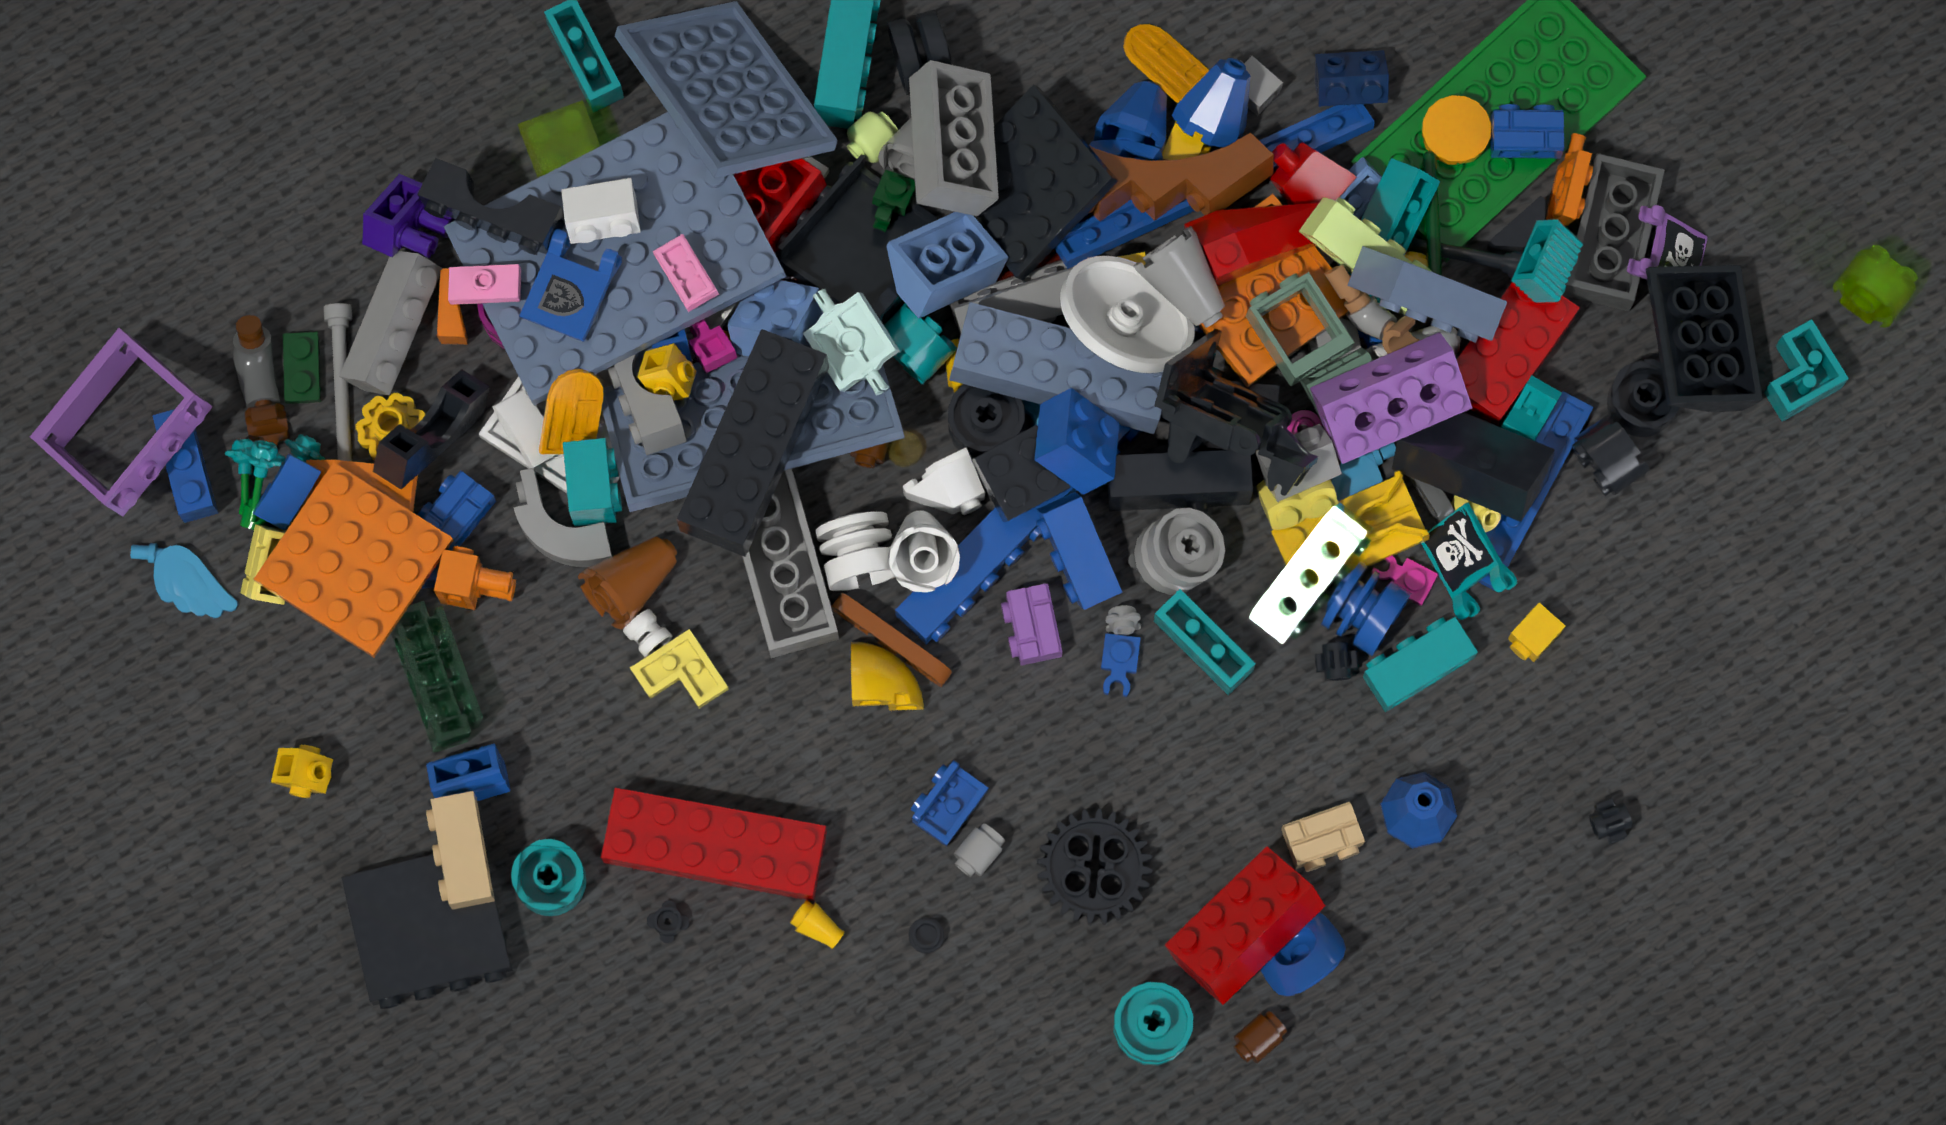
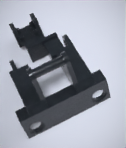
M1214 329L1165 363L1154 406L1162 409L1163 418L1171 422L1168 456L1173 462L1182 463L1189 458L1190 453L1194 449L1203 448L1207 445L1208 441L1226 451L1231 449L1243 456L1252 455L1259 448L1258 455L1271 459L1267 474L1268 489L1274 491L1277 488V484L1282 487L1280 493L1285 496L1293 486H1298L1303 481L1311 467L1317 463L1318 456L1309 453L1287 429L1292 422V415L1287 407L1224 379L1225 372L1213 367L1222 332Z

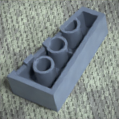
M1362 246L1347 285L1381 298L1379 306L1399 313L1401 307L1407 308L1405 316L1425 323L1428 316L1433 318L1431 326L1450 333L1453 326L1459 328L1456 335L1473 342H1477L1478 336L1490 341L1493 340L1507 304L1505 300Z

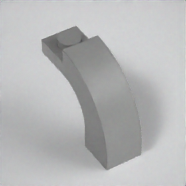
M534 468L520 470L522 481L516 482L520 503L527 502V504L513 508L523 533L539 552L556 562L576 567H590L612 557L604 522L578 528L558 524L544 510Z

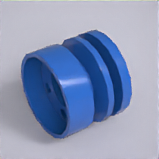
M1359 562L1350 573L1344 576L1327 603L1325 617L1321 625L1329 629L1336 618L1340 617L1343 621L1336 634L1341 637L1351 626L1356 627L1358 630L1354 637L1353 645L1373 656L1383 642L1384 635L1390 625L1395 623L1412 593L1393 581L1381 593L1375 590L1380 573L1375 571L1367 583L1362 582L1361 578L1368 566Z

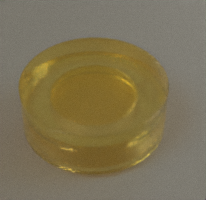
M903 431L904 438L889 442L887 454L895 465L910 467L920 459L922 444L915 434Z

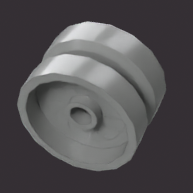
M1178 508L1147 526L1137 538L1134 551L1136 567L1144 581L1156 591L1174 595L1181 589L1185 593L1216 574L1223 564L1225 545L1223 535L1217 524L1204 512L1192 508Z

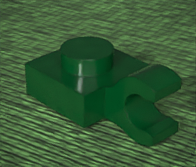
M885 170L872 200V204L879 206L874 217L876 220L873 228L886 232L894 213L905 216L916 191L915 180Z

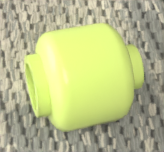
M867 112L848 128L847 136L850 143L847 145V148L856 159L863 154L866 156L867 161L877 163L879 162L878 155L881 148L898 131V128L885 113Z

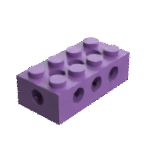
M1440 332L1310 388L1324 430L1332 440L1336 455L1342 464L1472 409L1454 351Z

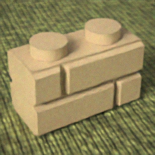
M1350 802L1290 822L1281 828L1295 868L1304 867L1306 872L1325 866L1324 859L1338 855L1339 860H1343L1359 854L1358 847L1363 846L1365 842Z

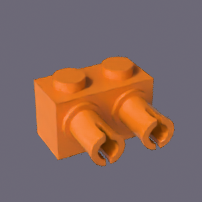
M454 546L452 551L443 549L434 592L441 604L475 610L477 599L481 595L506 599L512 602L516 588V579H513V572L484 568L479 557L475 556L474 551L468 548Z

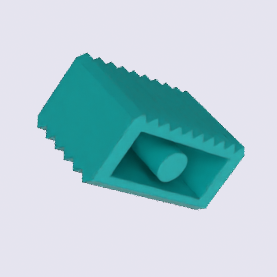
M1558 219L1537 220L1511 282L1515 283V286L1520 287V290L1524 291V294H1527L1536 303L1558 302L1565 292V283L1568 282L1567 278L1571 276L1570 272L1578 261V253L1581 252L1580 248L1583 246V243Z

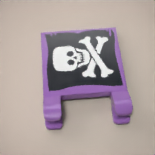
M1653 205L1652 209L1641 206L1639 220L1655 225L1657 229L1650 259L1641 258L1640 261L1629 259L1627 268L1629 274L1647 279L1646 268L1702 266L1708 238L1706 235L1665 213L1664 208L1659 205Z

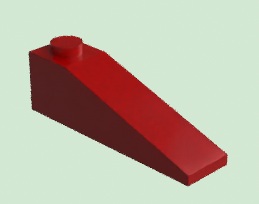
M1319 203L1217 210L1185 223L1184 227L1186 229L1192 226L1196 232L1217 286H1220L1315 246L1299 230Z

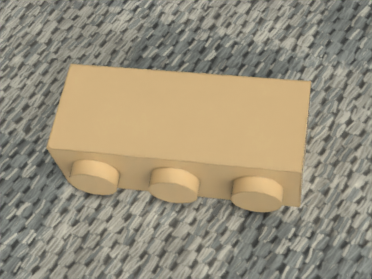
M470 791L430 799L432 809L426 810L429 830H436L438 844L432 845L435 865H442L444 879L438 880L442 901L448 900L452 910L494 902L495 899L475 793Z

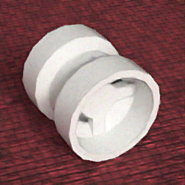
M650 609L637 615L623 630L629 640L637 642L639 651L645 658L655 652L653 648L659 643L664 646L672 638L671 633L665 627H660L657 624V617Z

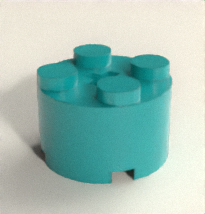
M906 303L884 324V327L900 350L893 357L911 377L921 384L929 380L957 350V347L946 336H939L943 330L934 320L928 316L925 319H918Z
M542 839L530 844L516 857L511 872L513 887L522 903L531 911L544 916H557L570 911L579 903L586 889V872L579 856L572 848L558 840ZM548 870H553L555 876L558 877L557 880H552L551 885H546L541 879V876H547Z

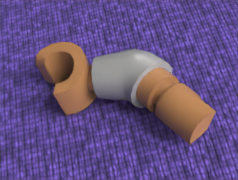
M1343 265L1336 266L1324 273L1339 298L1346 299L1344 305L1348 310L1346 313L1348 319L1360 332L1382 340V345L1387 354L1420 341L1409 332V329L1415 324V319L1404 316L1397 321L1394 315L1384 307L1379 306L1374 296L1369 297L1367 293L1347 286L1351 275L1348 274Z

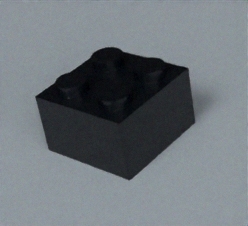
M1037 425L1028 428L972 459L976 472L1003 522L1010 521L1070 488L1069 484L1034 460Z

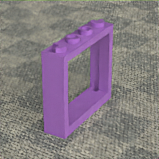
M118 328L36 428L30 438L105 506L124 516L135 505L137 499L149 484L158 477L160 471L172 456L180 450L194 429L202 423L213 406L138 340ZM126 343L127 345L120 351V348ZM139 357L179 392L184 399L109 490L70 455L64 447ZM53 433L52 437L49 440H47L49 435Z

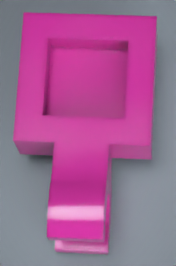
M704 319L691 325L689 329L694 338L689 340L690 349L705 373L737 359L736 350L720 325L710 330Z

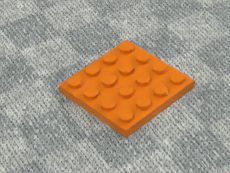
M1272 194L1254 208L1282 206V204ZM1315 246L1217 286L1225 304V307L1220 310L1223 317L1207 328L1203 323L1199 326L1206 335L1214 329L1222 331L1217 350L1246 387L1252 385L1277 366L1245 317L1249 307H1251L1249 302L1265 291L1269 295L1281 289L1279 284L1293 274L1297 273L1301 277L1309 272L1338 318L1341 319L1348 312L1344 305L1346 299L1339 298L1324 275L1332 267ZM1302 293L1262 316L1288 357L1326 330Z
M333 462L254 577V581L374 658L440 561L443 549L447 550L453 538Z

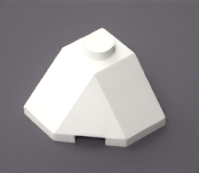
M967 448L957 451L926 468V473L922 475L923 480L919 483L915 478L903 485V494L906 499L951 514L959 511L963 515L969 514L982 506L980 501L985 499V491Z

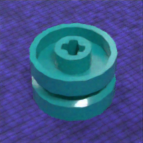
M1146 982L1133 987L1121 998L1114 1015L1113 1033L1119 1048L1128 1058L1143 1065H1161L1174 1060L1184 1051L1193 1032V1013L1188 1000L1178 989L1165 983ZM1149 1019H1155L1159 1022L1160 1026H1157L1155 1031L1147 1029L1149 1024H1146Z

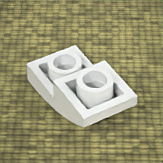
M520 390L492 406L508 438H514L529 468H534L557 455L539 453L544 417L538 408L533 405L524 390Z

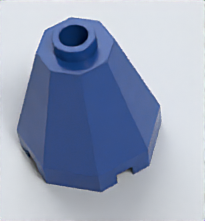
M1234 58L1220 59L1185 94L1176 105L1172 117L1184 133L1193 137L1196 131L1203 135L1201 142L1216 147H1226L1242 137L1247 123L1251 79L1246 66Z
M1152 81L1134 83L1100 116L1095 128L1094 141L1127 140L1151 145L1161 149V152H1163L1166 141L1167 94Z
M1426 772L1396 778L1380 804L1387 833L1404 842V844L1412 849L1442 842L1457 817L1450 787ZM1418 801H1421L1422 804H1426L1427 807L1421 806L1418 803Z

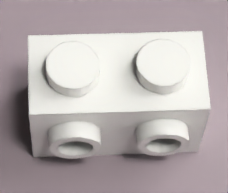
M631 178L561 189L565 225L571 244L588 243L598 239L624 237L629 234L640 233L637 200Z

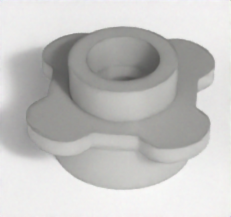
M1121 605L1113 607L1108 611V616L1105 618L1106 623L1109 624L1106 626V631L1124 636L1132 634L1134 630L1141 628V624L1138 622L1141 619L1140 614L1136 613V609L1132 606Z

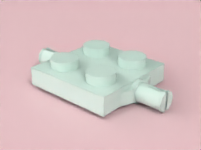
M826 289L819 290V294L815 293L813 298L818 303L823 314L817 323L806 330L803 335L812 349L827 354L829 363L827 372L840 391L845 392L857 382L867 379L875 394H882L883 390L886 391L889 386L885 383L878 370L884 362L900 351L863 293L857 292L844 303L835 305Z

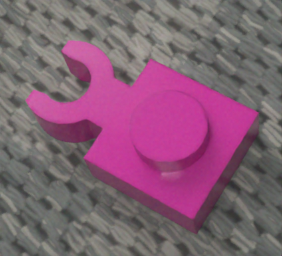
M1393 555L1384 559L1390 565L1387 571L1382 572L1373 568L1372 574L1377 571L1380 573L1379 579L1386 580L1390 578L1394 580V583L1412 593L1409 600L1422 606L1438 576L1437 573L1409 558L1405 560L1403 566H1400Z

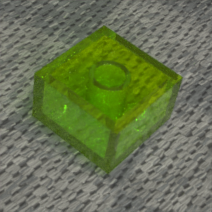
M583 100L517 124L537 178L600 147Z

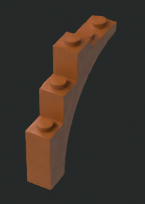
M1251 132L1226 147L1204 155L1179 160L1147 161L1126 158L1091 147L1118 179V182L1087 214L1091 213L1101 222L1130 200H1132L1134 206L1140 212H1146L1154 221L1185 199H1187L1193 210L1196 212L1201 211L1204 215L1217 210H1224L1273 175L1274 154Z

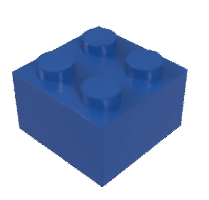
M1070 388L1040 404L1034 460L1084 495L1115 478L1119 422L1077 391Z

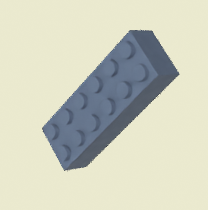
M969 302L950 381L1041 404L1072 388L1119 422V425L1152 434L1155 433L1162 409L1154 405L1163 372L1140 373L1126 370L1109 363L1092 352L1078 339L1071 328Z

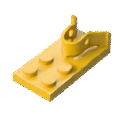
M1401 471L1394 472V477L1338 501L1339 508L1328 515L1319 518H1305L1302 522L1290 528L1271 531L1300 596L1343 578L1359 562L1370 566L1429 540L1428 530L1425 529L1403 481Z

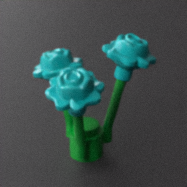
M299 434L295 441L286 439L285 444L291 448L292 455L304 462L306 460H325L319 453L321 444L316 442L314 438ZM251 439L235 440L232 444V449L227 450L225 456L231 457L234 462L238 463V474H241V504L238 513L242 515L240 526L254 530L255 524L269 526V522L254 515L253 511L260 500L263 480L267 477L268 469L274 466H282L285 456L278 453L277 446L273 442L264 440L253 442ZM252 466H255L253 475L256 479L253 497L249 498V474H252Z

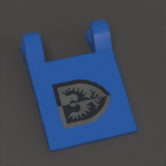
M556 229L551 236L548 252L519 316L584 342L609 284L622 263V257L617 251L606 249L602 255L598 271L562 258L571 243L565 231Z

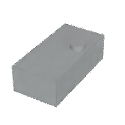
M930 60L909 78L916 203L978 216L999 199L991 75Z

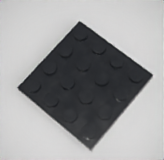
M1034 84L994 126L999 199L981 214L974 216L1008 255L1009 258L1005 265L1016 278L1022 281L1118 182V179L1042 89Z

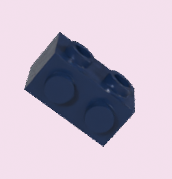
M1384 50L1315 54V87L1319 107L1388 103L1389 73Z

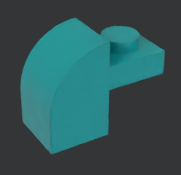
M1531 375L1501 428L1535 441L1562 392Z

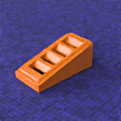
M442 268L440 270L437 324L439 342L441 344L468 345L460 304L451 305L448 301L449 268Z

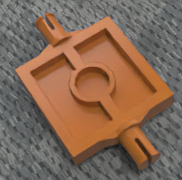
M1571 134L1568 153L1565 154L1564 161L1557 167L1545 220L1558 219L1564 226H1568L1576 218H1579L1583 212L1585 199L1581 198L1584 185H1588L1593 173V166L1589 165L1592 153L1582 151L1586 140L1584 135Z

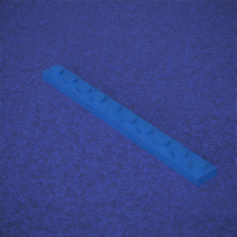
M1363 104L1338 105L1259 141L1271 152L1282 143H1285L1290 149L1294 150L1298 144L1303 142L1317 152L1322 153L1374 129V120ZM1273 162L1274 174V172L1279 168V166L1275 162ZM1185 199L1154 221L1146 212H1140L1134 206L1132 200H1130L1101 222L1093 216L1078 223L1054 249L1066 268L1069 269L1087 258L1100 255L1195 210L1192 209L1187 199Z

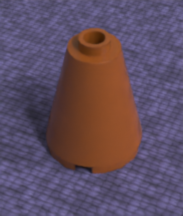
M656 536L584 569L578 575V579L585 580V583L580 586L582 592L602 617L605 611L608 612L616 620L611 625L622 630L635 618L677 563L675 558L677 551L668 539L663 538L661 540Z

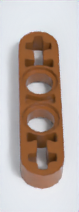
M841 593L832 604L831 609L864 634H872L879 639L878 644L895 656L897 653L908 660L906 664L937 686L942 687L952 674V671L940 660L848 595Z

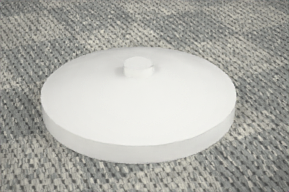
M1095 256L1079 262L1070 271L1062 285L1060 303L1065 320L1073 333L1096 355L1126 370L1140 373L1163 372L1167 361L1192 345L1194 340V324L1135 270L1133 266L1136 262L1114 256Z

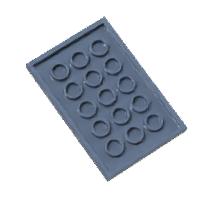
M737 1L617 26L615 38L714 178L835 150L838 140Z

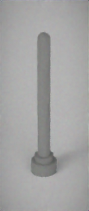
M344 303L328 304L324 306V321L328 322V328L332 329L338 460L352 461L348 382L339 377L347 359L346 328L349 327V321H352V306Z

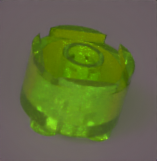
M1872 245L1870 249L1860 250L1835 281L1833 290L1835 293L1839 289L1842 295L1839 302L1842 306L1865 323L1871 325L1875 320L1883 322L1880 327L1886 328L1894 322L1915 294V282L1918 277L1912 269L1901 266L1890 258L1889 253L1883 247Z

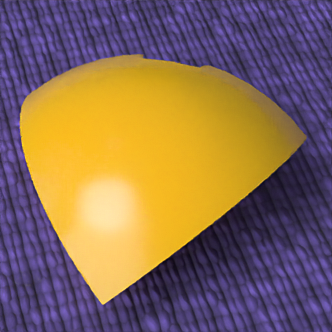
M851 642L853 706L888 705L889 711L924 709L918 682L902 660L877 645L865 642Z

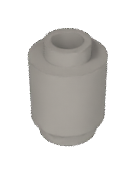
M983 823L979 829L975 827L953 853L958 859L954 864L969 877L974 873L982 876L1001 853V846L1005 840L993 828Z

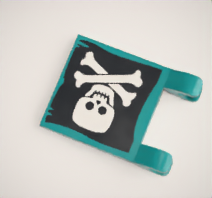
M1469 503L1463 504L1429 530V540L1421 543L1451 596L1454 613L1460 620H1464L1468 616L1474 617L1479 613L1480 607L1466 590L1488 574H1490L1491 585L1496 592H1502L1505 589L1510 590L1517 584V578L1502 563Z

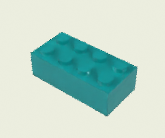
M831 0L814 101L815 110L827 126L848 129L853 124L854 119L858 120L862 116L866 90H862L860 87L866 88L871 64V57L865 56V54L871 55L877 26V24L870 23V21H877L881 0Z

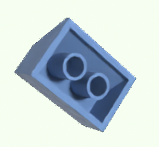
M953 212L891 240L886 246L897 294L918 319L996 283L1009 258L973 215Z

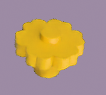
M393 393L386 400L384 397L375 396L369 403L363 406L362 413L364 419H361L356 424L358 442L363 448H369V454L375 461L379 441L399 424L410 430L422 420L425 413L422 410L416 409L411 397Z

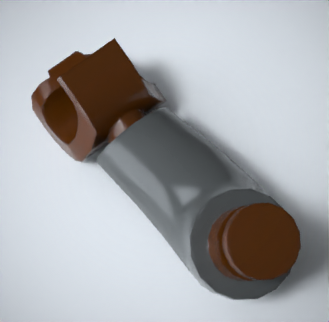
M246 315L236 322L237 332L233 338V360L238 383L245 404L248 407L245 411L248 437L253 442L264 440L278 445V441L289 439L290 434L285 406L279 403L280 398L273 364L272 337L269 330L262 326L257 316Z

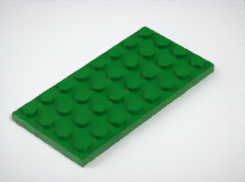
M1527 0L1351 161L1350 166L1352 167L1360 158L1364 157L1383 176L1390 159L1393 158L1423 171V154L1428 151L1422 137L1423 119L1428 109L1435 102L1451 95L1466 96L1477 101L1486 110L1489 119H1491L1493 110H1499V106L1505 104L1519 105L1520 110H1534V107L1537 105H1552L1555 107V110H1563V156L1568 152L1571 134L1576 133L1585 136L1644 82L1646 75L1570 0ZM1490 138L1485 151L1472 162L1451 165L1437 160V178L1441 181L1438 186L1441 243L1465 247L1559 159L1491 158ZM1424 214L1416 230V233L1422 239L1426 240V221ZM1441 257L1446 263L1450 260L1449 258Z

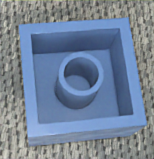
M779 280L742 299L727 324L732 346L736 350V354L749 357L761 329L809 347L810 344L803 333L816 324L823 314V311L813 298L815 293L819 294V288Z

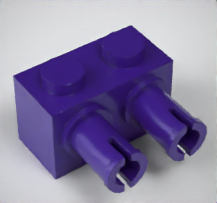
M398 174L363 213L362 244L390 257H393L400 249L406 247L430 258L431 254H434L436 251L438 238L417 229L424 227L448 238L449 236L444 226L456 219L446 215L443 218H438L424 210L425 206L417 195L422 183Z

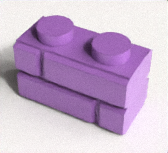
M1048 584L1006 592L1007 602L1001 603L1004 623H1012L1014 636L1008 637L1012 658L1019 656L1021 666L1062 657V647Z

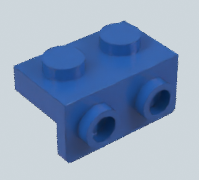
M954 760L949 767L943 764L932 779V782L936 785L928 796L922 793L910 809L914 812L912 823L946 847L989 789L961 769L960 764Z

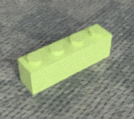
M1323 197L1299 230L1301 234L1338 264L1343 265L1351 274L1362 246L1431 271L1418 260L1414 259L1413 262L1408 260L1404 256L1406 250L1401 245L1391 239L1386 242L1378 235L1381 232L1379 227L1365 218L1362 221L1353 215L1356 209L1341 198L1334 201ZM1401 307L1399 313L1405 315L1407 308Z

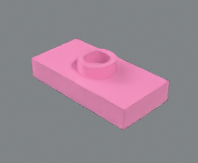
M684 234L652 251L688 312L719 295Z
M519 264L449 267L448 301L451 305L520 302L521 267Z

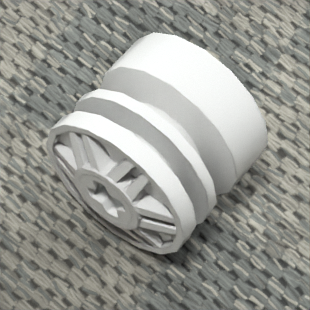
M860 512L848 514L829 521L816 529L817 540L823 542L820 546L821 555L838 556L824 565L829 590L849 591L858 589L856 576L865 573L870 574L872 585L895 578L888 561L890 547H878L892 538L891 530L885 529L889 525L887 513Z

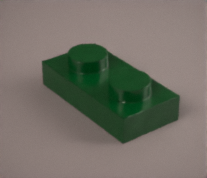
M319 333L283 334L285 403L321 402Z

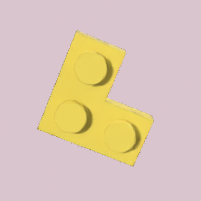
M690 629L630 667L650 699L679 680L699 709L729 690L727 684Z

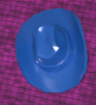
M1319 912L1260 970L1265 980L1276 993L1283 996H1293L1307 990L1330 974L1343 960L1346 946L1338 930L1326 916Z

